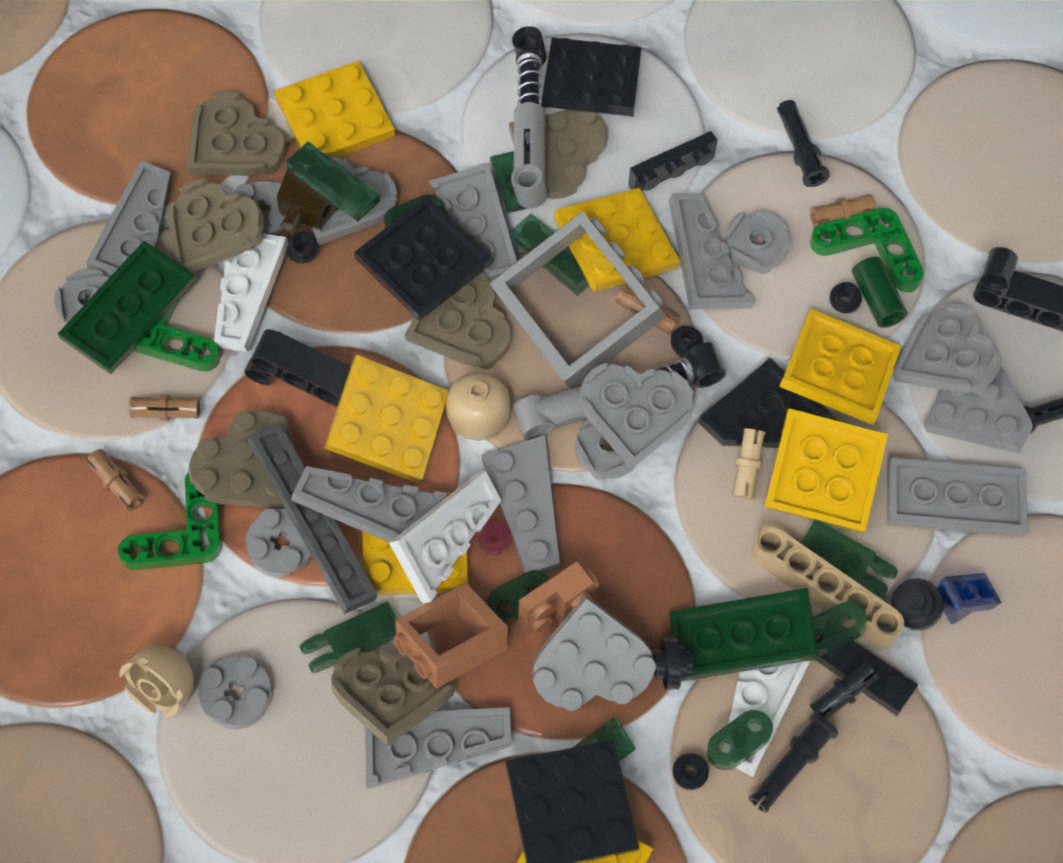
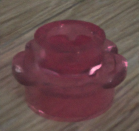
M500 522L486 524L481 529V535L478 536L479 546L482 549H486L488 554H501L503 550H508L512 544V537L509 536L510 530ZM498 537V541L495 542L492 538Z

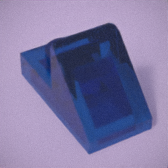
M985 573L947 576L939 582L938 590L943 598V611L951 625L956 624L971 612L992 610L1002 603Z

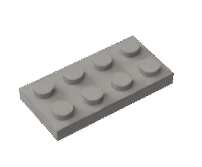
M890 458L888 462L887 525L1024 537L1028 532L1026 469Z

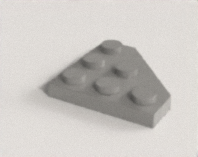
M1002 366L998 375L989 383L988 389L982 394L942 390L924 422L926 432L1015 453H1020L1033 428L1031 419Z

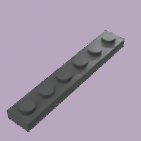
M278 424L250 435L248 444L344 614L375 601L378 594L335 519L291 501L292 494L305 467L281 425Z

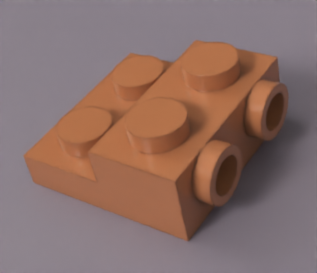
M578 561L519 600L518 626L527 636L534 630L541 632L552 624L554 617L561 624L584 595H587L593 601L597 600V595L594 589L599 587L597 578L591 570H584Z

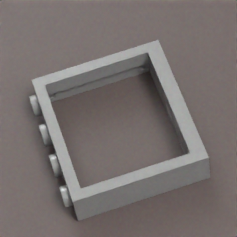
M583 211L489 283L570 389L583 382L593 368L610 361L665 318L660 309V306L664 303L653 289L648 292L640 283L645 279L633 264L630 267L624 264L621 259L625 257V254L614 240L608 244L602 236L606 233V230L595 217L589 220ZM584 233H587L645 308L569 366L511 290Z

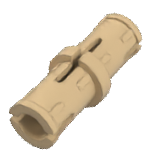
M744 428L740 458H736L735 461L738 469L732 495L754 499L758 470L762 469L763 462H760L765 432Z

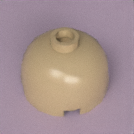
M475 372L466 374L454 382L448 391L445 412L455 433L466 439L481 441L486 440L487 436H492L495 433L498 435L503 432L510 422L512 403L509 391L500 379L488 373Z
M153 644L138 650L122 665L119 672L120 678L125 674L128 682L124 688L132 699L153 714L157 711L156 707L167 712L163 717L176 715L185 705L193 691L194 675L186 655L180 650L168 646Z

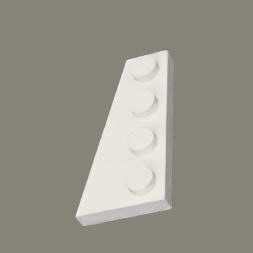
M264 234V239L260 245L251 247L242 254L223 261L225 265L224 278H221L220 285L222 296L221 304L218 305L214 342L218 348L248 353L289 245L286 237Z
M486 471L476 473L389 542L422 603L432 602L437 594L436 589L439 584L448 579L454 570L452 566L457 558L465 554L471 545L469 541L475 532L481 531L501 502V498Z
M811 661L739 672L720 761L754 777Z

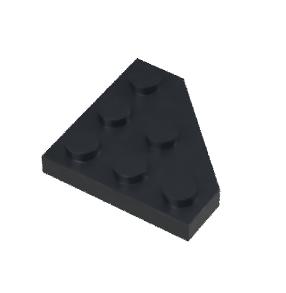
M769 358L704 413L699 419V424L722 446H742L744 428L756 429L757 432L758 430L765 432L762 447L778 448L788 409L835 421L838 420L820 403L779 387L785 371Z

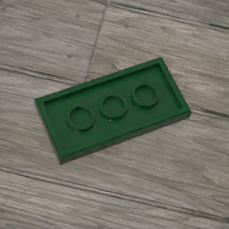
M143 241L58 332L59 339L111 375L196 281L195 275L146 241Z
M808 588L669 612L672 637H676L678 645H683L685 652L690 651L692 655L693 671L692 673H687L685 681L819 659L811 597Z

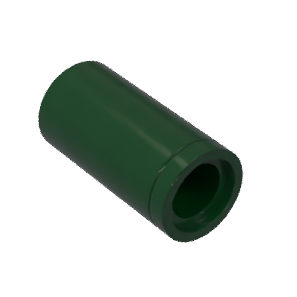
M877 256L870 257L853 267V277L878 327L887 328L901 322L907 316L908 311L882 259Z

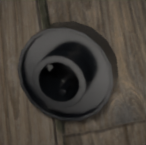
M920 578L908 579L900 583L893 591L890 600L891 606L902 615L904 627L913 631H924L933 627L941 619L944 610L943 597L938 588L931 582Z
M676 637L661 638L660 650L653 651V659L656 664L655 678L662 679L665 690H679L681 681H685L687 673H692L693 671L691 652H685L684 646L678 645Z

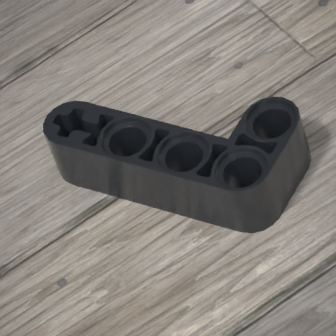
M1004 247L992 248L982 266L973 294L975 301L983 306L1063 332V286L1015 271L1018 261L1017 254Z
M266 329L263 331L244 373L250 380L262 385H270L274 378H277L338 407L350 366L281 332Z

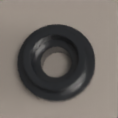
M299 232L289 239L287 255L292 261L302 264L308 263L318 255V243L310 234ZM300 248L308 249L306 251H298Z
M842 282L831 290L829 301L836 311L849 314L858 310L862 302V295L855 284ZM845 297L848 298L850 301H843L840 298Z
M682 326L672 333L670 344L673 351L678 356L684 358L685 352L690 348L703 343V336L694 327ZM682 338H689L692 342L686 343Z
M688 753L677 758L672 768V775L676 784L681 788L697 790L706 783L709 776V768L701 756ZM693 768L697 776L694 778L686 777L684 769Z

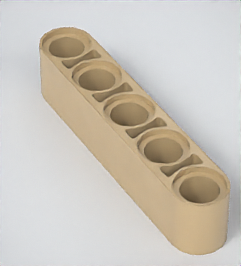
M767 526L758 531L752 547V558L760 567L793 590L808 588L811 602L871 645L885 649L891 647L896 642L904 627V619L895 608L775 526ZM770 543L774 545L777 550H765L761 544ZM799 563L805 568V571H796L790 564ZM819 583L830 584L834 591H824L819 586ZM848 603L859 604L863 611L855 612L851 610ZM885 623L889 625L892 632L885 633L881 631L877 624Z

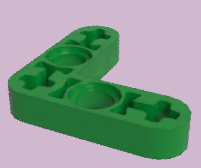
M878 208L852 215L846 219L841 218L822 223L813 229L810 247L816 254L829 256L875 244L898 290L913 292L920 286L924 275L922 265L898 215L893 210ZM879 220H882L884 224H889V227L885 228L883 224H878ZM852 226L858 227L863 235L852 237L848 235L846 229ZM820 236H824L826 240L831 239L830 243L826 244L825 240H819ZM891 244L899 245L904 250V253L902 255H893L888 251L887 247ZM904 269L908 276L914 275L913 280H910L908 276L902 277Z
M179 300L149 332L150 338L145 337L134 349V351L204 372L216 368L221 358L218 346L213 340L167 326ZM171 340H180L183 343L181 349L176 352L167 351L165 346ZM206 350L210 351L211 356L206 355L204 359L199 358L198 353L204 354Z
M189 473L185 476L187 529L137 534L124 538L118 546V555L126 568L130 570H145L212 562L219 556L221 552L219 504L207 501L203 496H200L194 484L191 485ZM200 507H208L212 510V515L205 521H198L193 517L194 512ZM200 531H206L209 544H211L208 545L207 551L204 552L199 547L202 544ZM165 543H178L179 550L175 555L167 557L160 553V549ZM150 544H153V551L155 554V557L151 558L149 551H151L149 547ZM132 547H139L140 552L137 554V558L131 559L129 553H132Z

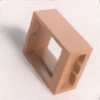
M467 583L395 620L396 636L394 637V643L401 655H407L414 663L418 674L423 679L427 678L436 689L507 650L508 626ZM458 615L476 636L438 656L420 635Z

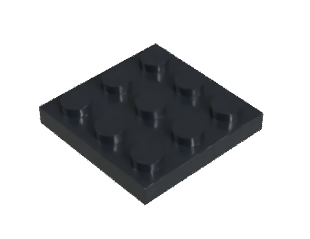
M552 37L541 106L633 117L642 47Z
M428 197L354 252L355 259L418 321L426 317L492 265V257Z
M614 739L506 760L505 765L526 863H584L638 852V841Z

